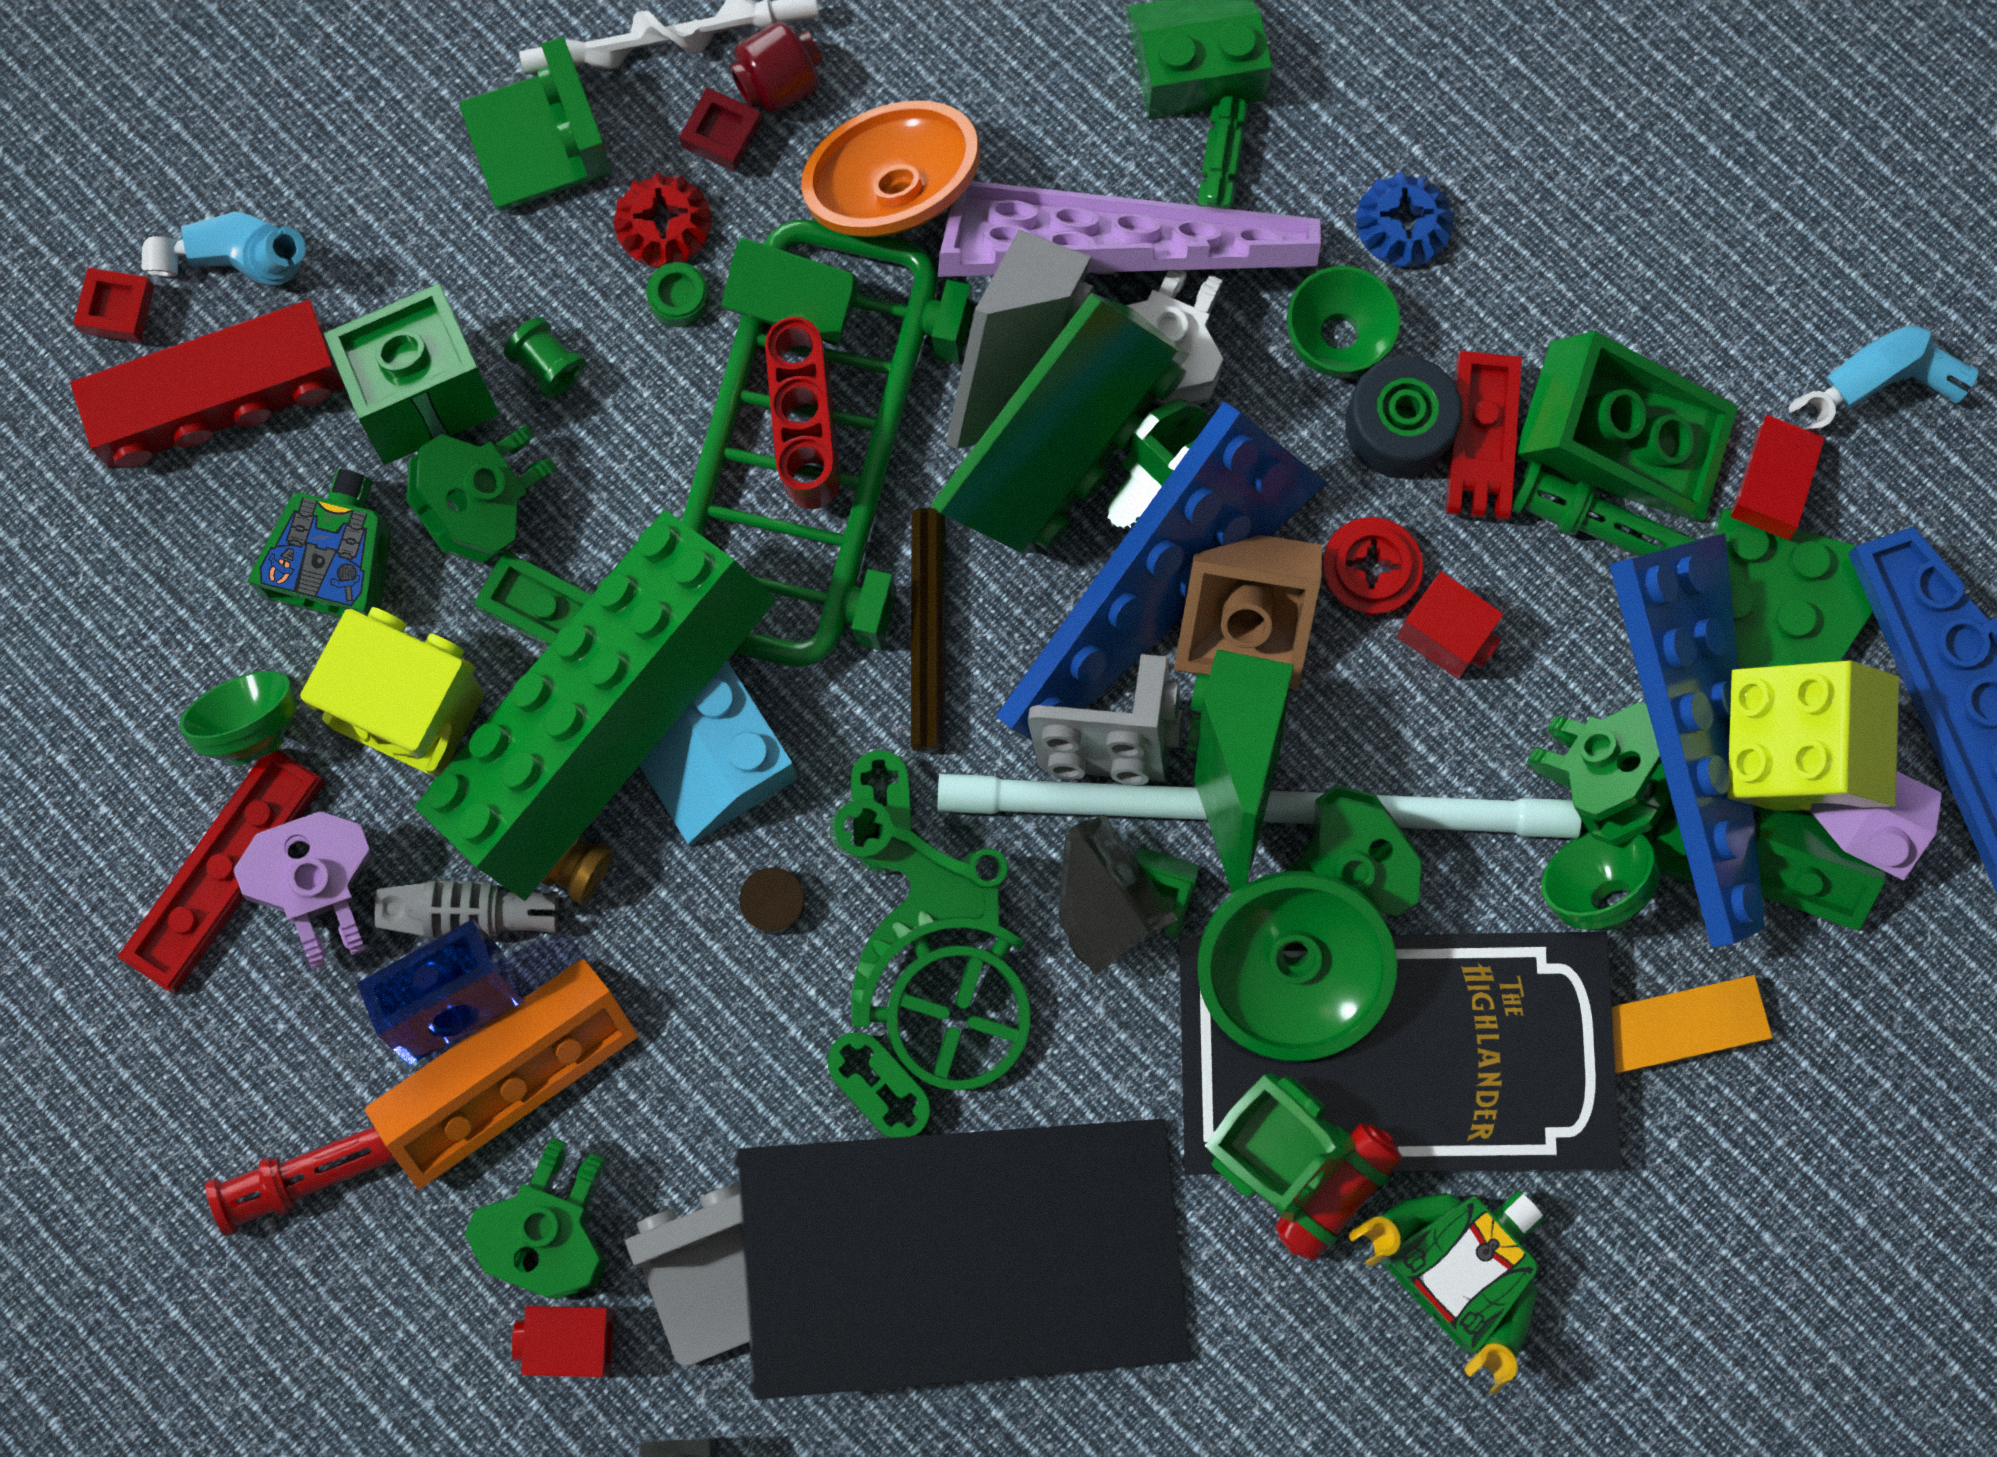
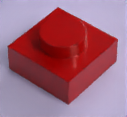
M88 267L73 325L81 334L141 343L155 286L146 276Z

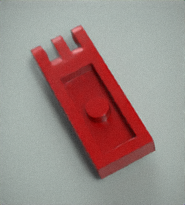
M1460 351L1457 356L1455 384L1462 398V423L1449 451L1446 514L1459 515L1463 504L1462 492H1471L1470 516L1484 518L1487 494L1496 495L1495 518L1502 520L1510 519L1522 357Z

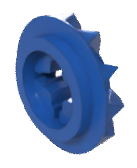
M1400 171L1394 177L1384 180L1378 178L1373 186L1362 195L1356 213V227L1361 242L1377 259L1394 266L1412 267L1429 262L1443 251L1452 234L1455 213L1451 211L1447 202L1446 190L1439 191L1430 184L1427 175L1415 178L1406 176L1403 171ZM1401 200H1405V204L1409 205L1411 214L1421 215V218L1415 220L1409 239H1407L1406 230L1403 229L1401 221L1390 219V217L1397 214Z

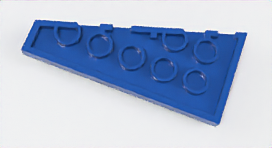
M1223 401L996 714V717L1012 730L1032 740L1028 725L1030 707L1042 705L1077 709L1088 708L1140 659L1141 654H1145L1183 619L1194 554L1257 535L1271 536L1324 487L1327 482L1245 415Z
M1913 526L1855 546L1848 555L1997 894V620L1993 618L1989 621L1964 592L1965 584Z
M1725 533L1609 564L1711 948L1736 944L1765 929L1753 805L1727 798L1730 784L1728 763L1732 670L1739 669L1726 537Z

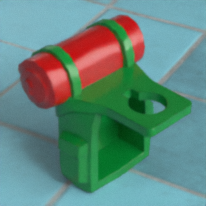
M1268 1073L1263 1075L1231 1108L1205 1147L1214 1156L1212 1166L1235 1186L1238 1192L1248 1198L1258 1194L1281 1215L1275 1224V1229L1278 1232L1277 1236L1288 1250L1294 1255H1299L1302 1258H1308L1316 1262L1329 1245L1333 1247L1340 1239L1339 1233L1379 1185L1384 1186L1390 1179L1389 1174L1402 1160V1154L1393 1142V1137L1386 1131L1372 1124L1360 1123L1349 1134L1339 1126L1333 1125L1324 1117L1327 1107L1302 1084L1290 1076L1281 1079L1277 1075Z

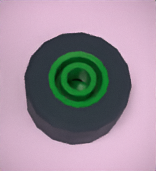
M1392 357L1376 363L1360 377L1346 411V437L1354 455L1368 469L1392 478H1412L1431 471L1447 456L1462 423V398L1454 380L1439 365L1420 357ZM1399 406H1407L1411 409L1400 408Z

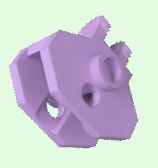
M319 811L257 833L233 869L244 898L248 901L285 912L291 925L295 924L311 969L326 965L324 960L326 953L320 937L314 932L310 918L335 909L340 926L338 930L344 947L349 949L351 955L365 951L349 904L353 903L349 890L371 857L361 824ZM304 842L310 846L308 854L303 858L293 859L288 856L289 848L294 843Z

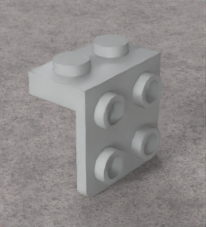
M1141 654L1133 713L1042 705L1030 707L1028 725L1038 766L1047 770L1055 777L1068 780L1080 779L1086 774L1108 776L1126 785H1143L1149 780L1165 782L1170 747H1181L1184 728V710H1179L1180 682L1170 681L1167 656Z
M737 1184L720 1188L702 1196L700 1202L703 1209L678 1218L675 1209H670L645 1218L637 1223L640 1234L625 1239L633 1265L643 1270L673 1356L679 1364L684 1366L694 1365L749 1342L740 1197Z

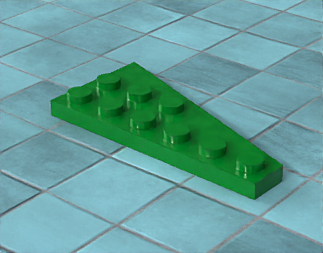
M1723 508L1717 516L1713 536L1725 533L1739 669L1841 661L1873 612L1848 555L1856 545L1800 529L1795 531L1789 541L1731 518L1732 510ZM1649 784L1645 800L1655 794V785ZM1671 799L1655 827L1642 835L1649 840L1657 855L1660 874L1691 884L1694 881Z

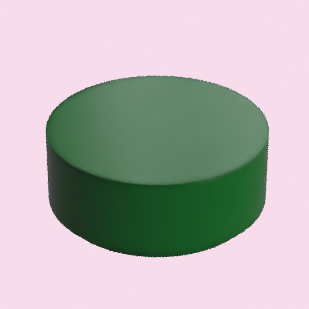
M682 262L668 263L659 267L648 280L646 287L648 304L655 318L661 323L671 327H686L697 322L705 314L709 305V291L704 276L694 266Z

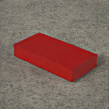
M1766 414L1758 428L1730 517L1790 541L1798 528L1825 437Z

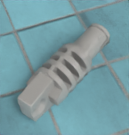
M427 880L426 883L377 889L375 898V927L433 939L491 940L492 937H498L500 931H538L556 934L559 915L532 914V909H559V893L556 891H551V893H532L524 901L512 892H501L500 885L484 881Z

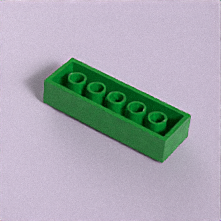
M664 509L652 525L641 534L639 540L614 570L601 581L597 590L571 621L559 631L555 640L534 665L516 682L512 691L491 716L473 733L469 742L442 774L431 783L426 793L414 807L476 868L526 901L774 605L777 599L733 558Z

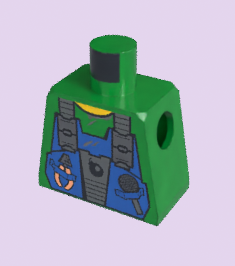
M337 469L327 499L304 493L292 495L250 573L248 583L265 600L341 618L347 609H353L366 616L372 607L381 609L391 529L379 513L365 509L373 481L360 473Z

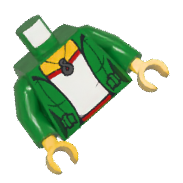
M1516 1191L1493 1214L1475 1196L1462 1202L1457 1197L1448 1193L1401 1201L1380 1217H1374L1350 1232L1349 1238L1351 1241L1362 1235L1372 1241L1375 1253L1373 1257L1365 1261L1367 1266L1371 1267L1381 1262L1464 1354L1476 1353L1483 1346V1349L1465 1366V1373L1469 1377L1480 1369L1481 1366L1488 1368L1492 1372L1495 1382L1489 1392L1495 1395L1516 1376L1518 1370L1516 1358L1528 1337L1538 1296V1290L1532 1278L1539 1269L1538 1263L1520 1243L1545 1221L1539 1209L1524 1194Z

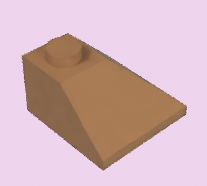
M1257 535L1194 554L1174 670L1210 675L1215 653L1218 649L1293 664L1290 689L1299 690L1321 583L1322 545Z

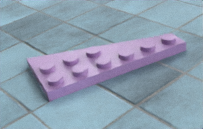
M971 181L964 193L951 206L939 255L938 277L994 275L1018 230L1091 256L1087 273L1101 275L1127 271L1270 267L1297 269L1306 266H1317L1321 246L1320 219Z

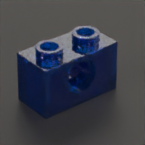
M474 919L356 983L377 1036L409 1065L525 1002L503 951Z

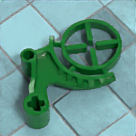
M860 798L844 804L835 812L830 821L829 833L832 843L837 850L850 858L860 859L900 872L906 876L910 885L909 894L904 902L890 912L876 927L860 955L852 985V1027L870 1026V1022L885 1023L890 1045L899 1061L917 1078L933 1086L948 1090H969L993 1082L1006 1073L1019 1058L1030 1030V1006L1026 991L1015 972L1003 961L1011 947L1022 952L1027 945L1020 937L999 926L998 890L999 884L1005 879L1008 872L1005 857L999 851L992 848L979 849L969 853L962 862L939 852L912 831L903 829L891 819L885 807L873 799ZM864 811L872 816L868 825L877 826V835L875 838L863 840L858 847L850 842L853 833L844 831L846 819H856ZM982 856L987 858L992 864L993 871L987 880L981 879L976 873V863ZM968 928L982 931L998 939L990 952L960 945L945 946L932 950L925 935L942 929ZM911 943L917 958L909 963L896 978L890 990L886 1006H871L873 992L883 970L901 949ZM949 956H969L955 999L957 1007L963 1009L969 1007L983 962L996 969L1006 980L1014 995L1017 1007L1016 1029L971 1015L967 1017L965 1022L967 1027L1012 1041L1005 1055L993 1067L979 1075L963 1079L947 1078L960 1038V1030L957 1027L950 1026L946 1029L931 1074L921 1068L907 1053L901 1041L897 1024L898 1006L939 1019H947L949 1017L950 1011L947 1007L903 993L911 978L919 970L935 960Z

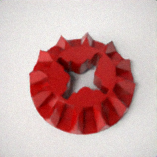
M657 171L652 178L641 182L633 180L630 189L622 198H617L615 219L613 221L617 239L625 252L636 261L653 267H661L672 262L684 263L691 259L705 245L712 223L710 208L701 189H697L690 184L682 174L675 178L663 176ZM663 200L664 205H667L670 214L678 215V217L669 219L668 229H665V239L661 238L660 231L657 230L654 221H645V218L655 216V207L658 206V201Z
M1365 517L1350 521L1332 535L1325 548L1322 567L1326 590L1334 594L1340 601L1343 609L1351 608L1363 612L1367 617L1385 612L1394 613L1414 596L1421 582L1423 560L1418 544L1407 530L1390 520L1378 517ZM1372 544L1375 545L1374 554L1377 555L1378 565L1388 567L1390 572L1380 573L1373 588L1368 589L1369 582H1366L1365 572L1355 570L1353 564L1363 563Z

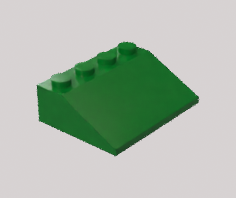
M1091 293L930 505L939 513L1020 553H1037L1041 547L1048 551L1059 541L1069 527L1070 521L1065 518V515L1080 497L1083 501L1090 499L1107 478L1109 472L1103 466L1117 448L1126 451L1131 447L1133 432L1144 420L1142 416L1157 397L1162 401L1166 400L1182 382L1187 371L1181 365L1190 354L1133 308Z

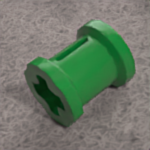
M539 316L527 321L514 332L506 343L503 354L511 363H521L540 383L539 391L546 399H554L568 391L578 381L587 362L580 353L568 352L550 333L552 328L550 323L544 317Z

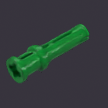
M1533 459L1527 466L1512 499L1511 512L1517 515L1524 510L1557 524L1558 532L1566 536L1569 533L1575 535L1579 530L1637 556L1699 540L1683 535L1645 516L1638 515L1594 496L1595 489L1591 488L1589 483L1581 480L1579 483L1573 484L1541 470V463ZM1537 491H1542L1560 499L1562 504L1560 505L1539 496ZM1589 511L1600 516L1601 521L1586 516L1587 512ZM1617 523L1657 540L1662 545L1658 547L1618 530L1614 527V524Z

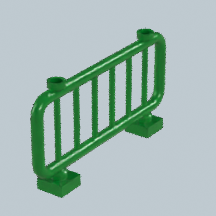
M793 220L779 225L767 236L764 245L787 252L792 246L809 244L901 264L908 267L914 276L913 287L907 306L857 295L853 307L904 318L892 362L825 348L828 360L831 362L888 374L876 419L834 410L835 423L872 431L861 475L856 476L840 472V485L857 488L844 534L712 505L725 459L777 471L775 457L729 447L742 402L771 408L770 395L745 390L757 347H765L767 335L762 334L765 322L741 315L682 522L701 536L704 534L708 517H713L840 546L828 593L752 576L770 593L822 604L824 608L818 629L809 640L793 642L750 632L733 653L785 666L807 667L823 661L835 650L842 636L845 622L852 624L851 630L858 646L882 651L898 593L893 576L889 573L867 569L862 588L855 587L924 335L932 337L936 359L960 364L975 307L971 284L948 279L946 280L942 299H935L938 272L932 257L919 245L889 236L873 238L851 236L832 231L821 225L818 221ZM796 346L788 352L809 356L812 349L807 346ZM803 404L797 406L791 413L812 418L816 414L818 407ZM805 464L796 471L795 475L817 479L824 468Z

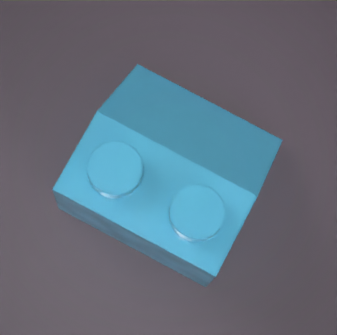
M728 661L722 665L639 765L689 846L798 780L792 761Z

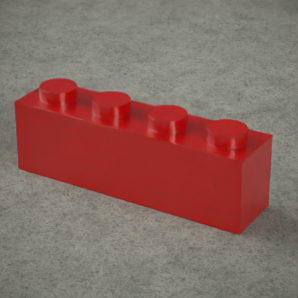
M309 299L70 381L91 450L109 469L114 467L133 468L151 460L154 453L174 446L182 448L194 447L207 442L212 437V433L235 425L240 427L255 426L267 421L272 416V412L295 404L298 406H311L325 401L331 396V392L344 388L345 385L324 336L327 330L322 318Z

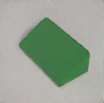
M739 238L734 251L721 308L771 325L784 318L802 317L811 321L816 326L823 342L838 346L859 292L857 277L850 272L749 239Z

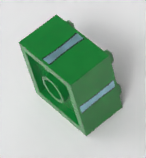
M440 283L324 333L356 415L383 465L418 451L421 446L440 434L450 437L500 415Z

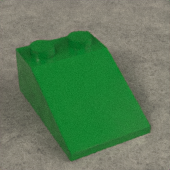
M1591 331L1550 341L1515 455L1529 463L1532 459L1540 462L1541 469L1566 481L1577 484L1582 480L1589 483L1590 487L1595 490L1695 522L1704 521L1738 406L1601 333Z
M1217 649L1210 675L1198 673L1196 678L1191 711L1202 713V715H1193L1186 752L1197 754L1194 781L1231 892L1234 893L1248 884L1281 752L1294 665Z

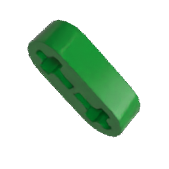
M875 750L866 753L857 760L852 768V801L860 798L875 800L872 786L862 785V780L873 777L874 767H886L887 775L892 778L898 777V783L888 785L887 806L884 807L894 822L903 829L912 831L909 778L905 764L897 755L889 751ZM862 811L858 818L853 819L854 844L858 847L863 840L875 838L877 835V826L868 825L872 816ZM859 859L866 869L875 874L888 875L897 872Z
M861 1032L848 1033L836 1040L830 1048L827 1059L829 1073L836 1085L877 1131L886 1138L922 1135L929 1124L931 1116L929 1100L924 1091L879 1041L869 1034ZM852 1048L859 1054L868 1048L874 1053L868 1063L871 1070L880 1080L872 1088L857 1073L852 1074L849 1078L841 1074V1071L847 1065L842 1056L847 1049ZM886 1087L900 1101H905L910 1096L916 1099L918 1103L912 1110L917 1120L914 1125L908 1128L902 1122H898L890 1127L885 1123L884 1120L888 1117L890 1111L887 1104L879 1097V1094Z

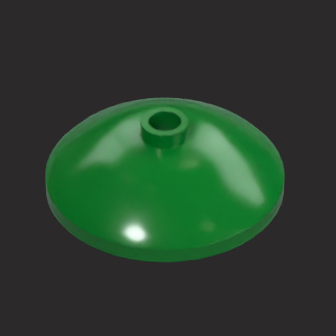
M1288 871L1267 875L1244 885L1231 894L1218 907L1203 932L1198 951L1197 970L1199 987L1204 1003L1214 1021L1230 1038L1248 1050L1262 1056L1286 1061H1306L1324 1058L1349 1048L1368 1034L1379 1022L1391 1001L1395 989L1397 956L1393 937L1385 919L1376 906L1359 890L1342 880L1325 874L1309 871ZM1290 943H1301L1306 947V951L1299 957H1289L1283 953V949Z

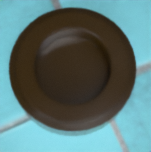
M770 867L758 870L747 878L740 891L739 904L743 916L751 927L764 934L776 935L789 931L800 921L805 909V896L795 876L784 869Z

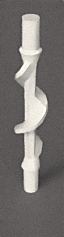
M726 0L715 17L663 26L649 11H639L633 17L632 29L629 34L588 42L565 39L575 67L588 63L593 67L608 70L615 69L622 64L625 57L635 48L673 41L690 54H696L708 46L715 33L749 25L765 29L776 22L791 23L817 18L819 13L816 0H777L772 2L763 0L754 3L752 0ZM542 47L519 51L524 75L537 73L538 69L548 66Z

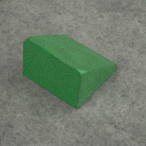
M1138 848L1116 919L1178 938L1199 866L1147 848Z

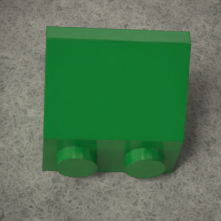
M1160 0L1126 7L1148 119L1212 109L1213 102L1220 100L1226 94L1244 99L1247 103L1266 101L1272 64L1261 13L1252 0Z

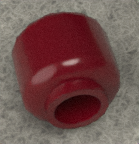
M776 22L741 41L735 47V63L729 66V71L738 91L749 107L755 108L760 106L767 113L774 114L810 95L817 89L818 75L815 67L821 65L823 59L815 41L807 31L797 35L786 23Z

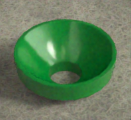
M1333 266L1308 276L1294 292L1287 312L1288 337L1299 359L1311 369L1323 375L1336 378H1351L1365 374L1376 363L1383 361L1396 343L1400 329V310L1396 298L1388 286L1370 272L1351 266ZM1334 319L1345 320L1354 327L1357 340L1348 348H1333L1323 340L1321 335L1322 326Z
M276 671L248 673L221 683L196 699L180 718L179 728L185 741L189 743L191 749L197 754L225 760L232 765H245L256 758L272 754L283 744V735L294 717L297 699L288 677L283 673Z
M1587 832L1571 840L1551 858L1541 880L1542 895L1550 910L1566 925L1586 930H1613L1621 928L1640 913L1651 900L1659 884L1661 875L1660 865L1649 840L1642 834L1614 847L1593 839L1590 832ZM1620 890L1629 892L1628 896L1621 901L1604 909L1597 908L1600 901L1608 894Z

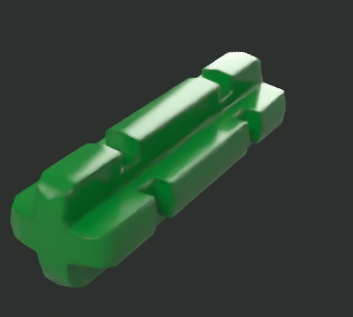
M1223 95L1220 100L1214 101L1212 105L1210 124L1215 126V129H1209L1202 169V176L1207 181L1200 182L1199 206L1231 209L1234 204L1236 184L1231 182V179L1238 178L1244 131L1239 129V127L1246 126L1248 104L1244 99L1235 98L1233 95Z

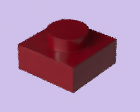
M706 87L679 136L681 148L735 172L762 124L761 112Z

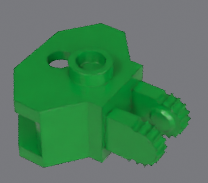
M1178 397L1151 411L1134 430L1129 456L1121 464L1130 475L1116 490V496L1111 497L1110 503H1107L1108 510L1106 512L1109 515L1107 518L1111 519V524L1117 525V528L1127 530L1133 527L1208 423L1209 414L1201 406Z
M528 425L521 427L495 445L490 440L481 447L440 434L418 449V454L410 458L408 461L406 501L442 552L482 565L516 539L517 502L527 494L526 491L558 469L550 457L545 460H538L525 469L524 473L519 477H516L507 465L504 458L524 449L529 445L530 440L535 437Z
M1637 702L1602 720L1590 716L1586 724L1572 719L1569 720L1566 717L1555 716L1547 728L1548 733L1557 742L1568 746L1570 749L1563 756L1546 749L1535 748L1527 760L1531 769L1542 775V777L1570 787L1573 806L1593 839L1615 847L1652 830L1671 801V795L1647 705ZM1647 784L1656 786V792L1651 798L1640 800L1646 791Z
M1335 785L1315 800L1313 840L1303 847L1305 856L1288 867L1284 872L1309 871L1335 877L1359 890L1376 906L1380 913L1396 917L1418 903L1421 859L1415 852L1412 842L1379 798L1374 794ZM1384 839L1380 845L1370 846L1375 840Z
M551 1138L542 1154L530 1185L522 1183L517 1196L475 1209L464 1235L484 1273L546 1298L559 1300L598 1287L608 1264L602 1249L588 1225L593 1212L587 1210L606 1160L596 1154H589L580 1166L568 1201H565L549 1193L558 1172L565 1162L567 1143ZM536 1250L539 1256L538 1265L534 1270L528 1272L525 1268L526 1256Z

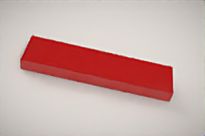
M278 749L268 756L260 757L117 957L167 991L176 995L244 899L233 869L255 835L302 818L326 782L320 776Z

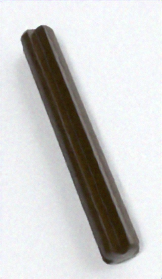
M934 508L915 509L911 519V747L913 751L921 753L940 752L945 747V515L939 513Z

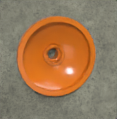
M904 101L880 106L848 120L821 141L810 155L804 167L801 179L802 195L814 219L832 231L870 238L903 233L935 219L960 198L978 170L981 157L979 139L971 121L963 113L951 106L931 101Z

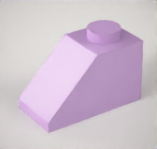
M1897 771L1896 807L1860 808L1845 804L1812 803L1810 812L1844 852L1904 881L1936 835L1942 793Z

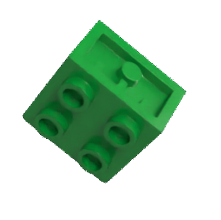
M564 36L541 43L548 66L538 69L537 76L463 100L459 104L490 195L498 211H504L612 174L601 136Z

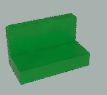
M1758 807L1756 816V844L1762 897L1859 931L1886 881L1885 871L1844 852L1815 816L1799 810L1774 811Z

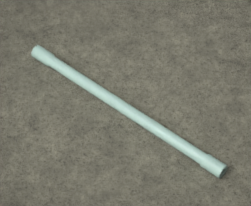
M939 774L938 812L995 814L1005 811L1207 820L1196 787L1004 780L996 776ZM1271 791L1263 822L1314 824L1315 800L1324 793ZM1376 795L1400 828L1509 832L1520 836L1578 838L1581 829V818L1573 806V800L1521 798L1509 801Z

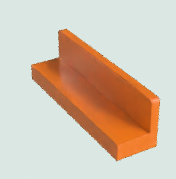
M581 959L367 1105L365 1112L385 1146L416 1188L420 1190L639 1036L609 989L588 963Z

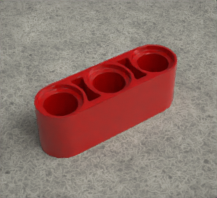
M788 317L779 320L771 327L765 342L776 468L785 491L794 504L804 509H818L828 505L835 499L840 489L841 480L830 366L819 330L811 321L802 317ZM807 346L812 349L810 355L801 362L788 363L783 360L786 352L793 347ZM812 404L818 407L816 414L808 421L798 423L788 420L790 413L797 406ZM818 463L824 466L821 475L812 482L801 483L794 480L796 471L805 464Z

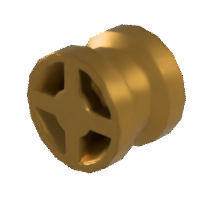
M580 835L541 883L548 887L556 884L567 889L570 899L583 905L592 897L602 882L611 864L614 850L602 842L592 845L583 840L582 835Z

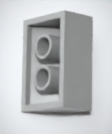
M1018 230L975 309L945 445L959 449L978 443L1088 296L1093 293L1094 286L1084 282L1091 256Z

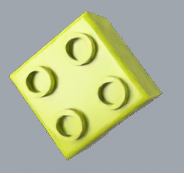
M372 607L366 616L353 609L345 610L300 694L301 699L312 710L315 711L317 708L324 711L322 720L330 729L437 778L447 768L484 697L483 689L472 676L476 667L462 658L464 650L456 644L435 634H429L425 642L420 641L404 632L407 627L406 623L386 611Z
M1855 661L1732 670L1728 763L1730 784L1727 798L1774 811L1810 810L1812 803L1845 804L1860 808L1896 807L1899 676Z

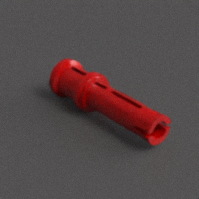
M371 1127L285 1162H281L279 1158L272 1159L268 1157L262 1159L259 1162V1168L224 1182L217 1178L206 1181L205 1190L217 1226L225 1237H230L237 1234L239 1225L272 1212H276L279 1216L288 1214L292 1208L296 1207V1199L352 1179L357 1175L383 1166L396 1159L385 1146L375 1127ZM365 1148L371 1149V1152L350 1159L328 1169H319V1166L325 1165L327 1163H330L347 1155L353 1154ZM299 1174H303L305 1176V1178L294 1181L292 1183L290 1181L291 1177L297 1176ZM256 1191L261 1193V1195L241 1203L236 1201V1199Z

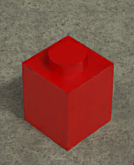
M1440 571L1408 615L1396 637L1459 680L1470 663L1481 670L1498 647L1502 638L1493 633L1504 614Z
M525 1306V1320H516L512 1333L513 1361H522L521 1375L611 1378L615 1310L590 1307Z

